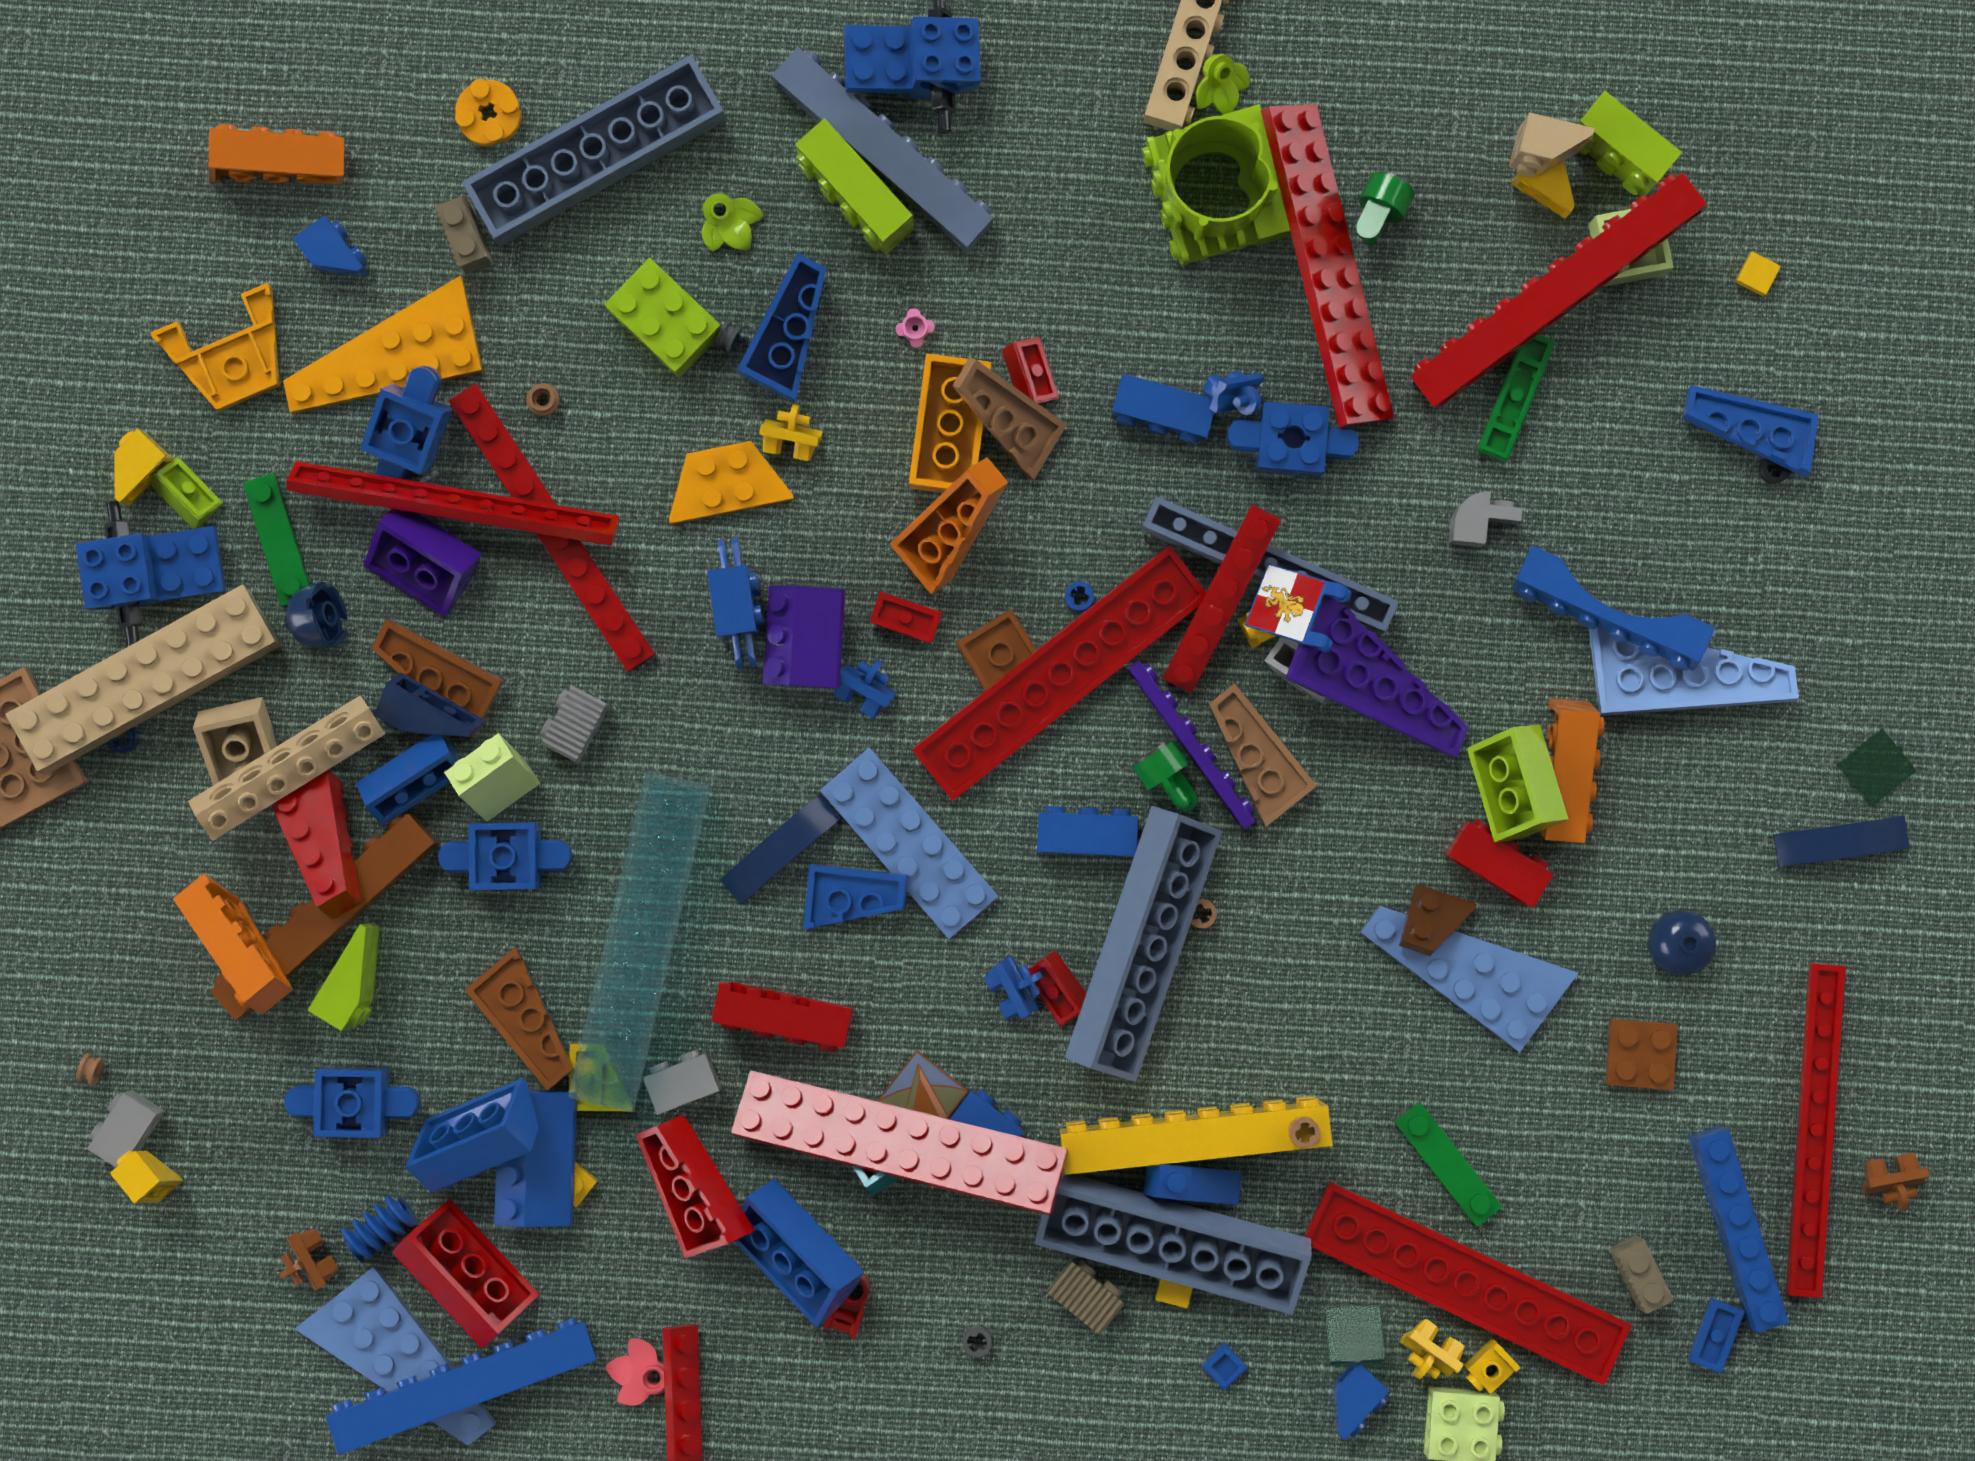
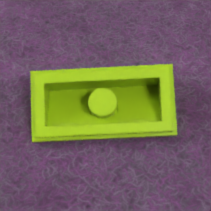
M176 457L153 473L150 483L152 488L192 529L199 528L223 504L179 457Z

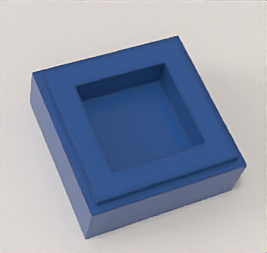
M1225 1342L1201 1364V1367L1224 1391L1248 1368Z

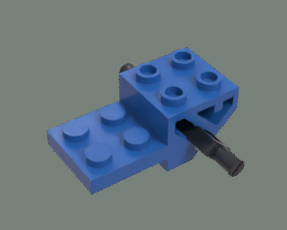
M933 0V9L928 10V17H913L910 26H844L845 92L908 94V98L931 99L932 110L938 113V133L949 134L952 132L950 114L956 113L955 94L976 89L981 82L978 18H952V13L946 10V0Z
M109 501L105 503L109 523L104 525L106 539L76 543L85 609L91 611L116 609L119 628L125 630L126 647L140 640L138 626L142 625L140 607L164 604L165 601L227 592L218 531L215 526L147 536L142 533L129 535L127 520H122L120 503L118 501Z

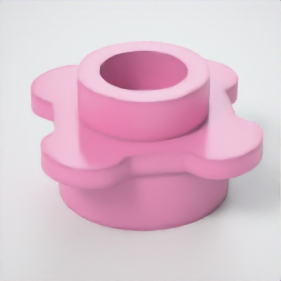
M910 309L903 322L896 325L897 335L907 338L910 341V345L914 348L921 347L923 339L927 334L933 333L935 329L933 321L926 320L918 309ZM914 325L918 326L917 331L912 330Z

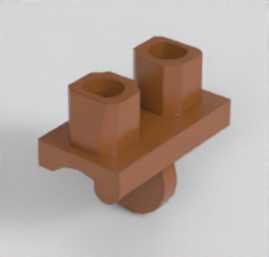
M1914 1153L1902 1154L1894 1159L1898 1173L1888 1174L1884 1159L1867 1161L1864 1165L1866 1181L1862 1185L1864 1196L1892 1190L1890 1193L1882 1194V1199L1885 1204L1895 1202L1899 1211L1908 1209V1199L1918 1198L1916 1188H1905L1923 1185L1924 1179L1930 1177L1928 1168L1920 1167Z
M316 1228L303 1232L300 1235L296 1232L286 1238L298 1262L295 1264L289 1252L281 1256L280 1258L286 1269L278 1273L280 1279L290 1275L297 1286L305 1281L299 1271L302 1268L315 1291L326 1285L325 1281L339 1271L331 1255L316 1264L310 1256V1251L324 1244Z

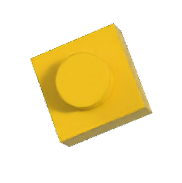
M575 1162L573 1202L576 1208L598 1182L597 1178L577 1162Z

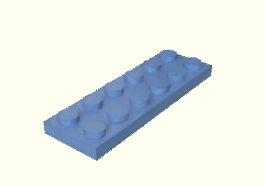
M870 747L820 790L891 873L908 875L907 892L948 939L998 897L996 892Z

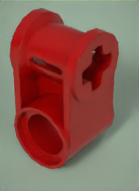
M863 1274L859 1281L863 1286V1293L857 1296L850 1295L826 1320L823 1329L829 1330L833 1328L848 1333L850 1338L855 1339L870 1290L869 1278L865 1274Z

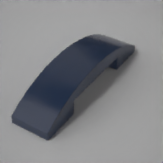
M819 794L768 836L720 880L742 905L794 858L840 821V816Z
M1905 816L1773 834L1778 867L1909 848Z

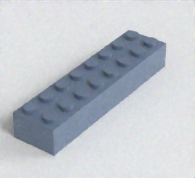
M691 54L462 181L493 239L501 247L726 122L727 119L721 105Z
M1151 806L1064 1058L1090 1069L1136 1082L1222 834L1221 830L1183 815Z
M1064 1171L1051 1216L1041 1214L1034 1243L1035 1245L1291 1315L1294 1313L1311 1260L1310 1238L1168 1199L1143 1195L1142 1192L1076 1174L1065 1175Z

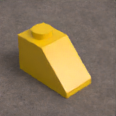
M1565 161L1541 175L1536 174L1534 177L1523 176L1517 173L1511 182V185L1564 219L1575 207Z
M138 428L134 432L130 431L125 434L119 441L120 447L114 452L115 499L128 507L151 485L153 473L174 460L147 433Z
M130 1150L116 1161L118 1166L110 1172L111 1176L134 1204L159 1203L183 1181L177 1173L148 1151Z

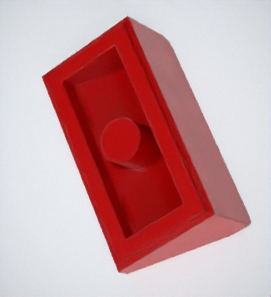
M1040 337L1013 342L1003 348L1002 353L1015 388L1039 405L1059 399Z
M1056 951L1051 952L1028 969L1031 975L1038 971L1041 972L1043 977L1035 981L1041 992L1038 996L1060 1027L1080 1014L1086 992Z

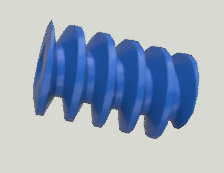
M389 1195L384 1197L387 1207L383 1208L376 1203L374 1208L377 1215L375 1216L371 1215L368 1211L363 1212L366 1222L364 1224L357 1219L352 1220L355 1229L353 1232L345 1226L341 1228L347 1247L361 1263H364V1257L370 1259L375 1256V1250L382 1251L385 1249L386 1242L393 1243L396 1241V1233L404 1235L407 1233V1226L414 1228L418 1225L414 1212L402 1197L398 1196L396 1201Z

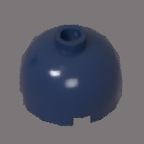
M323 581L297 590L288 602L285 616V625L293 637L302 645L314 649L337 646L343 643L347 635V629L342 630L341 618L347 619V611L343 599L336 588L333 586L326 587L325 584L327 582Z
M1674 910L1664 913L1651 926L1652 929L1647 939L1650 957L1658 968L1670 974L1687 976L1697 973L1710 963L1715 954L1716 938L1713 928L1702 916L1692 911Z

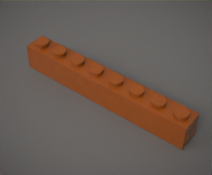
M408 813L405 816L400 814L391 820L387 825L390 829L381 838L376 835L362 847L365 852L355 860L352 857L353 863L356 865L362 902L360 905L332 920L316 907L313 899L307 904L303 901L289 912L288 915L291 918L282 927L280 924H277L263 936L287 979L291 978L440 844L415 814ZM222 973L215 978L214 982L217 985L210 992L235 1021L245 1019L254 1011L252 1008L247 1010L238 1003L234 996L236 991L226 981Z

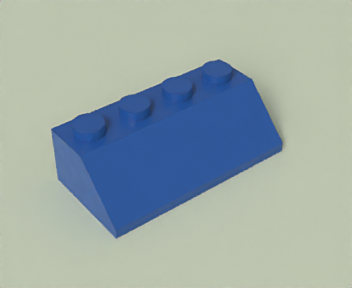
M521 1078L425 1119L405 1168L432 1193L444 1187L448 1188L468 1177H475L480 1172L492 1167H499L514 1158L526 1156L534 1147V1140L539 1129L527 1082Z
M529 1089L539 1129L534 1140V1147L526 1156L514 1158L496 1167L494 1225L513 1227L573 1226L577 1092Z
M773 1179L746 1197L741 1208L755 1231L734 1242L806 1318L818 1328L853 1293L864 1271L836 1243L835 1239L825 1232L811 1214L805 1211L793 1199L790 1193Z

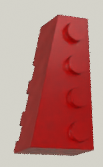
M328 769L271 806L316 907L333 920L362 902L356 865L353 863L351 848H353L352 840L348 834L346 823L348 815L342 798V793L344 792L343 784Z
M724 980L719 982L711 1022L719 1023L721 1028L740 1032L741 1028L754 1030L753 1035L765 1038H772L773 1034L785 1036L786 1042L798 1045H805V1041L818 1043V1049L837 1052L838 1047L844 1048L846 1046L854 1007Z
M684 1114L635 1134L685 1258L727 1245L755 1231Z

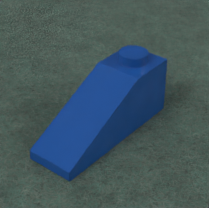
M1178 1164L1146 1166L1143 1195L1238 1205L1242 1172Z

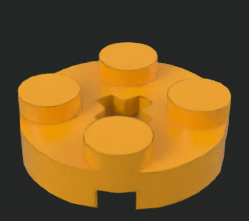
M476 79L463 90L455 107V120L463 134L470 141L480 146L490 147L494 146L493 144L507 142L517 133L522 121L520 103L514 92L507 85L496 80ZM489 105L494 106L493 111L497 114L496 117H489L487 121L482 120L483 114L481 110Z

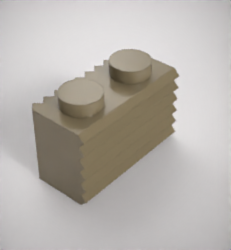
M460 196L437 205L435 212L440 220L439 223L442 225V230L447 238L446 241L449 243L448 247L452 250L453 259L456 261L455 265L462 273L469 274L493 264L471 204L466 197Z
M1636 1235L1609 1249V1253L1612 1254L1611 1259L1615 1260L1614 1265L1618 1266L1617 1271L1621 1272L1620 1277L1624 1279L1623 1283L1627 1285L1626 1289L1630 1291L1629 1295L1633 1297L1632 1301L1636 1303L1635 1307L1648 1314L1674 1300L1645 1240Z
M1071 1259L1048 1287L1047 1292L1100 1335L1125 1304L1124 1300L1120 1297L1123 1292L1111 1281L1107 1280L1103 1284L1094 1277L1097 1271L1083 1259L1079 1263Z

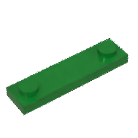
M1539 334L1514 353L1476 448L1477 452L1504 463L1508 462L1555 345V340Z
M271 473L242 483L280 606L284 608L287 607L291 596L297 590L310 585V581L277 474Z
M1418 1101L1393 1121L1476 1227L1503 1207L1421 1102Z

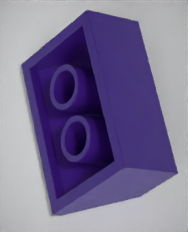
M391 509L378 522L363 566L446 618L474 576L482 554L419 513Z
M796 585L769 586L763 684L788 688L840 687L845 606L844 589Z

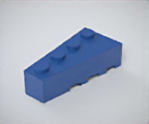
M799 253L796 254L736 371V374L792 403H795L826 267Z

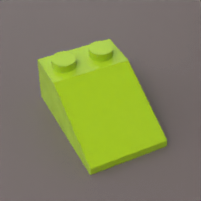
M375 923L359 925L308 1008L309 1012L340 1031L356 1028L357 1025L363 1026L372 1012L369 1006L374 996L380 928Z

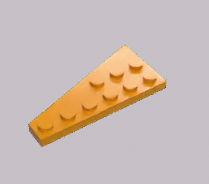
M460 275L283 380L290 413L296 414L377 396L381 388L392 383L404 388L409 372L419 366L426 365L436 369L441 375V381L483 372L463 277Z

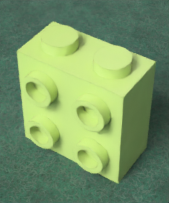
M499 733L484 741L479 748L465 758L458 760L454 766L444 772L458 796L486 822L540 784L526 760Z
M1429 1386L1424 1454L1428 1459L1445 1461H1495L1496 1455H1501L1502 1436L1497 1435L1498 1422H1503L1504 1402L1500 1401V1397L1495 1392L1490 1394L1488 1391L1479 1392L1478 1390Z

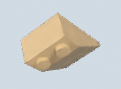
M263 697L198 711L193 730L213 785L277 747L272 723Z

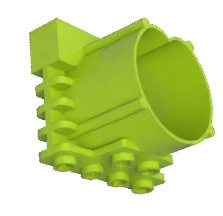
M1260 104L1223 114L1222 116L1206 117L1184 127V129H1175L1173 132H1165L1164 135L1146 138V147L1141 148L1143 160L1146 167L1152 166L1153 179H1150L1155 198L1161 197V221L1164 229L1170 228L1173 240L1169 241L1173 260L1179 259L1181 266L1198 260H1206L1212 256H1220L1233 250H1241L1250 245L1256 244V246L1291 236ZM1217 153L1234 159L1240 168L1237 180L1238 186L1249 198L1247 211L1230 218H1211L1193 211L1185 205L1175 191V181L1179 172L1190 160L1203 154Z

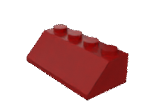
M450 1198L409 1233L392 1251L396 1258L481 1349L492 1341L540 1295Z

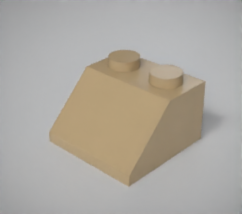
M1529 112L1517 131L1509 167L1517 169L1516 172L1523 176L1534 177L1536 174L1541 175L1580 152L1592 137L1595 128Z

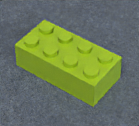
M825 118L795 144L798 153L796 156L799 162L798 167L810 180L813 177L818 180L817 182L821 186V193L830 203L833 204L837 201L840 204L839 206L843 211L841 212L842 216L853 228L859 225L864 234L863 239L875 252L880 249L887 255L915 230L913 215Z

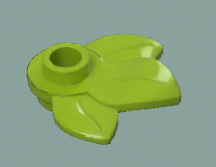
M1225 54L1210 56L1203 66L1205 78L1196 90L1197 107L1203 109L1213 103L1214 107L1221 114L1232 112L1238 104V91L1246 89L1250 84V76L1246 67L1240 63H1233V60Z
M722 193L712 194L704 201L702 208L704 218L706 219L701 230L702 239L712 252L719 249L724 242L734 249L747 251L750 249L752 242L749 224L763 218L762 211L747 198L732 200L729 196ZM717 203L725 207V213L722 216H717L713 211Z

